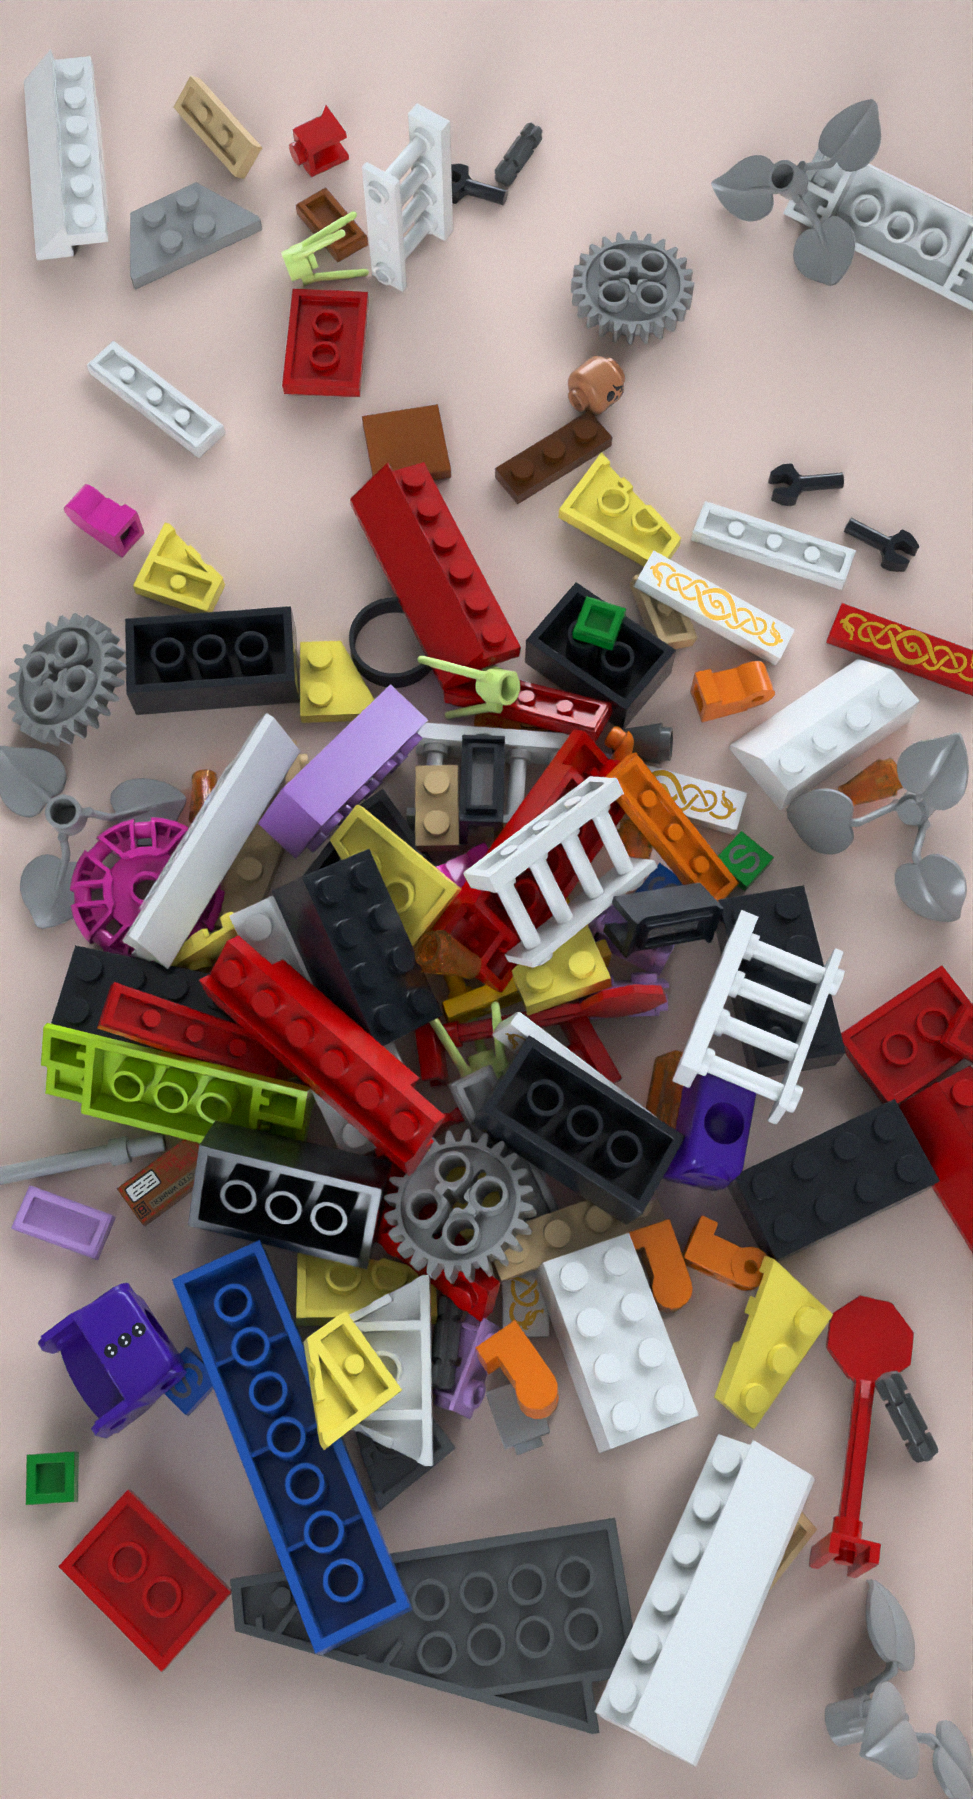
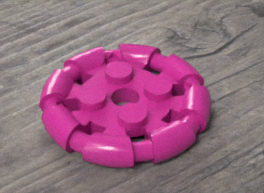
M151 817V821L136 822L135 819H131L105 830L96 837L98 842L89 852L83 851L71 878L70 891L74 892V904L71 905V911L79 931L89 944L95 942L105 952L133 957L131 954L134 948L122 940L140 913L139 907L144 901L136 896V888L145 880L156 882L172 856L171 854L175 851L189 827L164 818ZM152 838V847L137 848L138 839ZM110 853L120 858L111 870L102 863ZM221 883L186 940L201 929H208L211 933L214 930V924L221 912L225 891L221 890ZM103 888L104 900L92 901V891ZM113 919L121 926L115 935L106 930V926Z

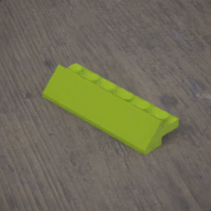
M46 1023L43 1027L41 1066L47 1067L45 1094L81 1102V1114L197 1143L202 1142L215 1120L307 1142L311 1111L316 1102L311 1088L308 1086Z

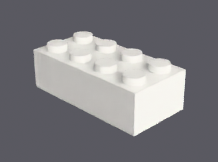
M629 1233L543 1262L534 1271L599 1453L699 1416Z

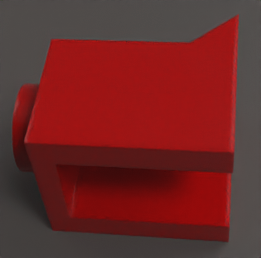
M327 105L320 117H316L292 129L294 142L289 144L291 156L298 166L303 165L310 177H314L349 160V154L340 143V141L347 138L346 131Z

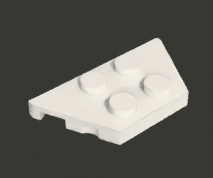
M421 1275L403 1287L349 1314L402 1389L400 1393L351 1430L358 1431L372 1438L373 1441L389 1449L392 1448L424 1466H433L431 1283L429 1275Z

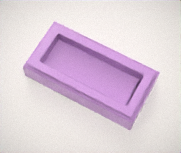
M29 1185L11 1228L23 1234L99 1260L116 1217Z

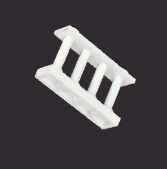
M418 103L408 113L410 143L384 172L368 162L362 166L372 275L382 284L391 285L402 292L407 287L405 260L427 234H433L445 241L453 232L450 121ZM411 167V172H410V174H409V175L404 179V181L400 184V181H399V180L404 176V174H405V173L409 170V168ZM413 195L412 201H411V202L406 206V208L402 211L401 208L404 206V204H405V203L410 199V197ZM413 223H415V225L413 226V228H412V229L408 232V234L403 238L404 233L409 229V227H410Z
M425 723L418 732L423 739L416 746V754L424 755L427 758L426 765H443V760L448 757L462 758V735L486 733L494 736H505V761L510 764L506 815H503V828L524 800L527 766L531 763L549 765L570 736L554 732ZM472 765L471 805H481L485 765ZM407 807V824L412 831H415V808ZM468 826V836L494 838V827Z
M588 777L463 873L470 888L498 893L521 939L520 943L505 954L508 962L533 968L545 964L552 958L555 950L610 907L614 896L624 895L629 891L639 888L644 883V878L658 868L655 860L629 857L608 812L611 808L610 804L624 794L617 778ZM590 819L593 820L614 865L600 879L597 878L577 836L580 832L579 828ZM560 843L584 890L568 904L546 861L548 852ZM527 868H530L553 914L550 919L537 929H535L514 887L516 877Z
M741 910L730 933L672 1081L690 1088L697 1074L706 1076L707 1073H710L775 1101L768 1122L776 1125L785 1111L790 1113L795 1111L802 1095L803 1087L796 1085L828 994L835 996L843 980L845 971L838 968L843 951L835 948L824 967L759 941L760 936L752 933L758 917ZM751 957L816 983L817 986L810 1005L744 978L745 973L738 971L742 958L750 961ZM739 995L802 1021L803 1025L796 1044L730 1017L731 1012L723 1009L727 996L736 998ZM723 1033L788 1060L789 1063L782 1082L779 1083L715 1056V1050L708 1048L712 1035L721 1037Z

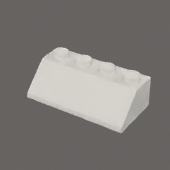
M856 659L729 746V749L779 810H782L796 797L808 792L907 724L920 701L893 670Z

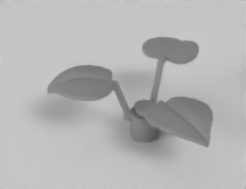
M873 99L855 103L838 113L826 124L820 135L818 147L824 156L830 158L827 161L810 163L800 161L798 165H795L789 160H781L774 164L765 156L753 155L739 161L725 174L711 182L712 188L721 204L731 214L748 222L758 221L769 215L774 205L773 194H780L785 199L793 200L814 226V228L805 230L795 243L793 250L795 265L807 278L828 286L837 284L848 271L854 256L855 237L851 226L843 218L832 216L821 224L818 217L805 203L802 195L808 186L806 171L832 168L836 163H838L840 168L848 172L866 167L875 158L881 144L878 105Z
M961 733L921 740L907 747L901 753L897 762L898 779L907 792L900 799H894L890 804L860 818H852L854 806L851 799L834 789L811 790L799 795L790 803L787 808V817L800 838L811 849L819 853L831 855L846 850L854 840L852 827H860L885 814L897 811L902 822L918 826L919 828L912 851L914 863L903 864L895 872V886L899 897L915 913L931 920L953 922L961 917L962 906L967 894V884L960 866L954 860L940 854H930L923 859L921 858L925 834L930 827L928 818L936 810H947L955 806L962 799L967 788L969 765L967 750Z
M0 746V796L5 805L12 812L24 817L38 815L46 805V819L59 832L57 838L60 841L62 858L59 859L50 854L38 856L27 864L21 875L20 891L22 899L31 913L35 925L41 929L61 925L73 918L71 905L74 904V892L70 891V885L77 862H69L70 848L68 838L80 833L84 829L87 818L91 817L110 822L118 820L117 824L131 819H135L136 822L151 821V817L177 822L187 802L185 795L165 782L137 778L119 784L112 791L110 801L116 813L93 810L91 807L83 808L72 796L59 795L66 785V772L62 762L54 754L38 748ZM152 838L138 839L137 846H152Z
M866 1580L869 1584L866 1598L867 1630L876 1652L886 1662V1668L866 1685L854 1688V1698L830 1703L826 1706L825 1723L832 1741L839 1747L862 1742L859 1753L860 1757L881 1765L902 1780H910L916 1777L920 1759L918 1743L927 1744L934 1750L932 1760L934 1773L948 1798L973 1799V1758L962 1732L955 1724L948 1720L937 1723L936 1736L931 1733L915 1732L909 1723V1716L906 1713L905 1705L898 1689L892 1683L887 1682L897 1675L898 1667L904 1672L912 1670L915 1659L913 1632L903 1608L892 1593L878 1581Z

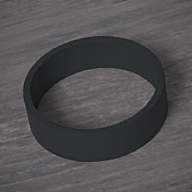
M397 597L379 599L364 607L351 624L349 645L352 661L358 672L365 679L378 686L388 687L390 684L394 688L410 686L422 680L429 674L432 668L420 664L406 672L384 673L368 666L356 652V639L365 624L382 614L404 613Z

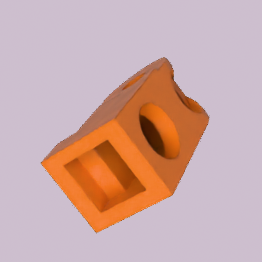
M761 661L747 662L736 668L712 673L711 669L695 672L690 689L701 722L747 711L749 708L768 702L775 695L765 664Z
M701 1215L695 1221L682 1252L686 1266L737 1290L750 1291L759 1287L764 1275L759 1270L764 1256H767L766 1253L752 1246L741 1248L714 1235L718 1222Z
M670 1219L627 1232L630 1234L637 1254H641L650 1279L649 1286L658 1310L670 1313L681 1309L691 1298L693 1288Z
M515 1320L475 1347L478 1360L488 1374H491L500 1367L516 1390L517 1403L520 1410L526 1416L533 1419H543L550 1416L556 1410L559 1395L555 1376Z

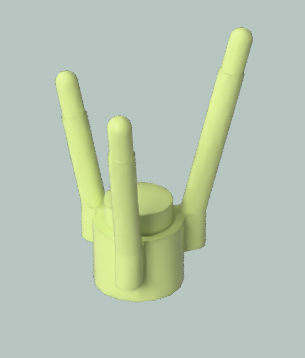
M350 212L301 243L290 246V249L281 252L292 282L301 279L303 285L306 286L319 281L368 276L369 271L367 269L312 272L313 269L319 267L314 252L343 238L345 231L339 229L357 217L356 212Z
M423 655L417 659L420 664L476 679V692L486 703L445 712L447 719L486 712L501 713L503 705H511L519 695L520 681L515 671L504 670L495 665L483 668V671Z
M496 1001L491 1004L493 1032L498 1024L502 1022L500 1004ZM436 1018L429 1022L459 1070L461 1078L487 1065H492L497 1078H500L508 1065L505 1045L494 1037V1054L493 1049H486L484 1039L474 1041L477 1054L468 1057L470 1066H467L440 1020ZM472 1018L468 1022L478 1021V1019Z

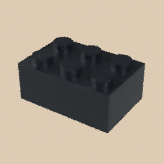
M575 582L526 639L525 663L566 692L612 703V715L608 721L614 726L625 729L671 674L676 650L626 615L613 650L574 639L573 631L586 597L604 601Z

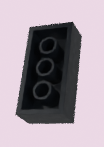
M291 606L125 619L126 694L136 715L300 703L297 635Z
M370 849L307 874L272 891L313 986L382 1046L443 1015Z
M804 885L718 900V903L724 908L716 929L721 956L741 910L758 917L752 933L760 936L759 941L824 967ZM751 957L750 961L742 958L738 971L745 973L744 978L809 1005L817 986L816 983ZM828 994L801 1071L835 1066L846 1053L831 994ZM742 996L731 997L736 1019L796 1044L803 1025L802 1021ZM741 1041L748 1070L765 1077L785 1074L789 1063L788 1060Z
M76 945L51 1022L54 1025L164 1051L97 1028L110 986L116 982L220 1019L237 1023L209 999L200 984L199 979L209 975V973L171 965L167 969L157 962H149Z
M530 1035L517 1049L471 1125L487 1133L494 1140L505 1142L508 1149L517 1153L625 1225L643 1214L686 1137Z
M893 1099L742 1171L727 1187L758 1248L765 1252L768 1257L780 1262L927 1191L940 1182L896 1100Z
M215 1120L199 1145L188 1226L253 1242L260 1240L265 1245L367 1269L377 1245L382 1212L385 1207L384 1197L387 1195L393 1162Z

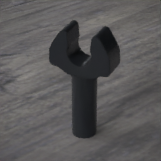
M451 164L452 182H457L452 183V203L456 204L465 195H470L500 205L505 204L508 195L507 190L472 180L469 176V166Z
M792 463L782 464L770 472L768 483H786L790 487L775 488L771 500L780 505L794 506L798 496L803 491L843 488L844 475L841 472L802 476L796 471Z
M854 518L849 520L844 529V532L879 550L882 555L881 567L888 571L904 572L910 562L904 556L897 554L895 550H902L908 555L915 556L919 549V544L914 536L905 530H900L899 533L893 536H886Z

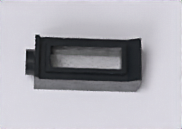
M486 733L462 735L459 813L460 845H468V826L494 827V841L503 830L505 736H494Z
M700 882L613 897L612 904L627 922L605 924L603 932L625 958H628L633 952L705 939L707 943H712L724 908Z

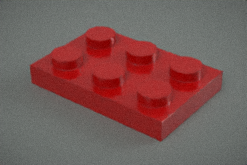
M292 289L282 381L284 394L360 397L369 307L368 292Z
M942 965L841 1033L846 1056L882 1104L895 1099L899 1105L964 1060L963 1057L941 1045L940 1041L959 1005L966 1004L973 1008V1004Z
M127 1490L58 1566L161 1672L168 1668L232 1594L231 1588L132 1490Z

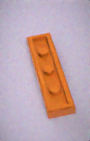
M636 752L627 755L606 776V778L618 779L624 794L616 799L617 803L683 885L700 882L717 902L719 899H725L733 891L739 882Z

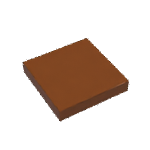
M438 404L362 416L372 477L387 462L392 471L424 462L433 480L451 478V466Z

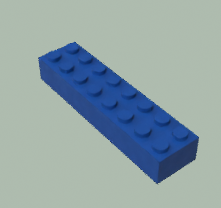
M258 1240L172 1279L315 1654L323 1655L412 1611L413 1608L343 1437L325 1450H323L319 1443L304 1343L269 1256L261 1241Z

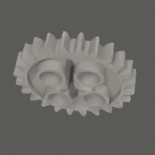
M632 231L630 240H625L622 234L618 232L616 242L612 243L608 238L602 237L601 248L591 244L589 246V255L581 253L579 265H574L573 278L571 280L572 305L578 306V318L587 317L586 327L588 329L599 325L600 337L604 336L608 331L612 332L613 342H617L621 335H625L629 345H632L635 336H640L646 344L648 343L650 333L662 339L664 328L674 332L676 322H683L686 310L691 308L694 282H691L693 271L692 269H686V257L676 259L677 247L666 251L664 249L665 239H661L656 244L651 243V234L648 233L643 241L638 240L636 231Z
M73 613L70 620L63 615L59 616L57 626L48 621L44 635L35 631L33 633L34 645L24 644L22 646L26 653L25 658H16L14 660L16 665L20 666L19 671L9 674V678L16 682L15 686L7 690V694L15 698L8 705V709L16 713L12 720L21 725L20 730L43 744L49 742L54 746H59L62 740L71 745L75 735L85 739L88 725L98 729L99 721L97 717L100 714L110 716V710L106 705L109 701L115 702L119 700V697L113 693L114 688L120 687L125 683V681L117 677L118 673L127 668L126 664L118 660L125 654V650L117 646L120 641L119 637L111 633L112 629L100 621L95 620L89 615L83 618L76 613Z
M465 1130L461 1142H457L452 1132L447 1131L445 1144L439 1146L437 1141L433 1137L431 1138L434 1142L414 1173L410 1176L405 1174L403 1178L390 1177L389 1181L398 1190V1193L385 1195L384 1199L390 1206L396 1209L384 1214V1219L390 1225L396 1226L388 1235L394 1243L402 1242L397 1251L404 1259L412 1256L410 1264L415 1270L420 1271L427 1265V1274L431 1279L436 1280L444 1269L446 1279L452 1284L455 1283L459 1271H463L467 1280L472 1283L475 1279V1269L481 1267L491 1277L493 1276L491 1262L497 1259L507 1267L509 1261L504 1252L508 1248L518 1252L523 1250L516 1237L517 1234L531 1235L532 1233L531 1228L523 1221V1218L536 1216L537 1212L534 1207L525 1203L535 1198L536 1192L532 1186L524 1185L531 1179V1176L526 1168L518 1169L522 1161L517 1153L507 1156L509 1149L505 1142L500 1141L492 1148L490 1136L484 1133L478 1142L475 1143L474 1136L470 1130ZM456 1167L466 1168L464 1176L460 1180L455 1182L446 1181L452 1169ZM485 1172L486 1176L477 1181L479 1174ZM489 1193H503L501 1201L496 1206L491 1208L482 1206L484 1198ZM457 1201L461 1204L468 1203L467 1207L463 1210L459 1207L452 1208ZM428 1204L438 1205L436 1213L431 1218L419 1220V1213L424 1206ZM465 1229L474 1230V1236L467 1245H454L457 1234ZM442 1232V1236L439 1239H434L435 1234Z

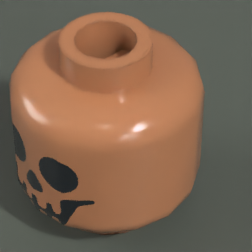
M593 356L586 360L569 375L567 382L569 389L568 399L571 405L579 412L590 410L595 416L602 414L617 402L624 393L625 375L623 370L612 358Z

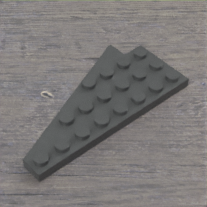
M615 1518L390 1553L413 1610L323 1655H319L590 1734L600 1733L597 1713H595L596 1706L592 1682L610 1679L633 1627ZM283 1570L230 1579L236 1632L315 1654Z

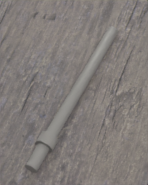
M160 1133L131 1140L124 1136L109 1139L107 1145L1 1166L0 1185L109 1162L113 1166L131 1163L133 1157L166 1151L165 1136Z

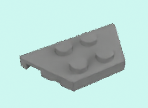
M197 182L131 212L130 277L134 288L143 287L262 231L260 218Z

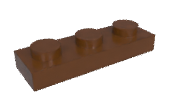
M589 410L496 467L495 478L518 505L611 447L613 437Z

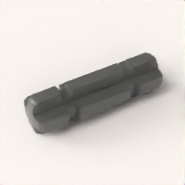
M532 122L524 126L520 132L521 135L515 139L503 158L505 160L500 161L495 169V180L497 183H502L507 187L514 182L517 177L516 174L522 170L533 154V149L537 148L542 140L541 134L543 130L540 126H535Z
M446 1295L441 1296L437 1303V1317L439 1320H437L434 1327L432 1342V1362H434L432 1365V1388L439 1390H450L454 1385L456 1368L452 1366L457 1362L461 1324L458 1323V1320L463 1315V1310L459 1309Z
M898 1371L881 1374V1377L875 1381V1387L883 1401L888 1400L889 1403L885 1404V1407L902 1440L908 1439L909 1442L905 1446L912 1460L917 1463L932 1460L933 1456L938 1453V1446L930 1432L925 1433L928 1426L911 1393L905 1394L904 1391L908 1387Z

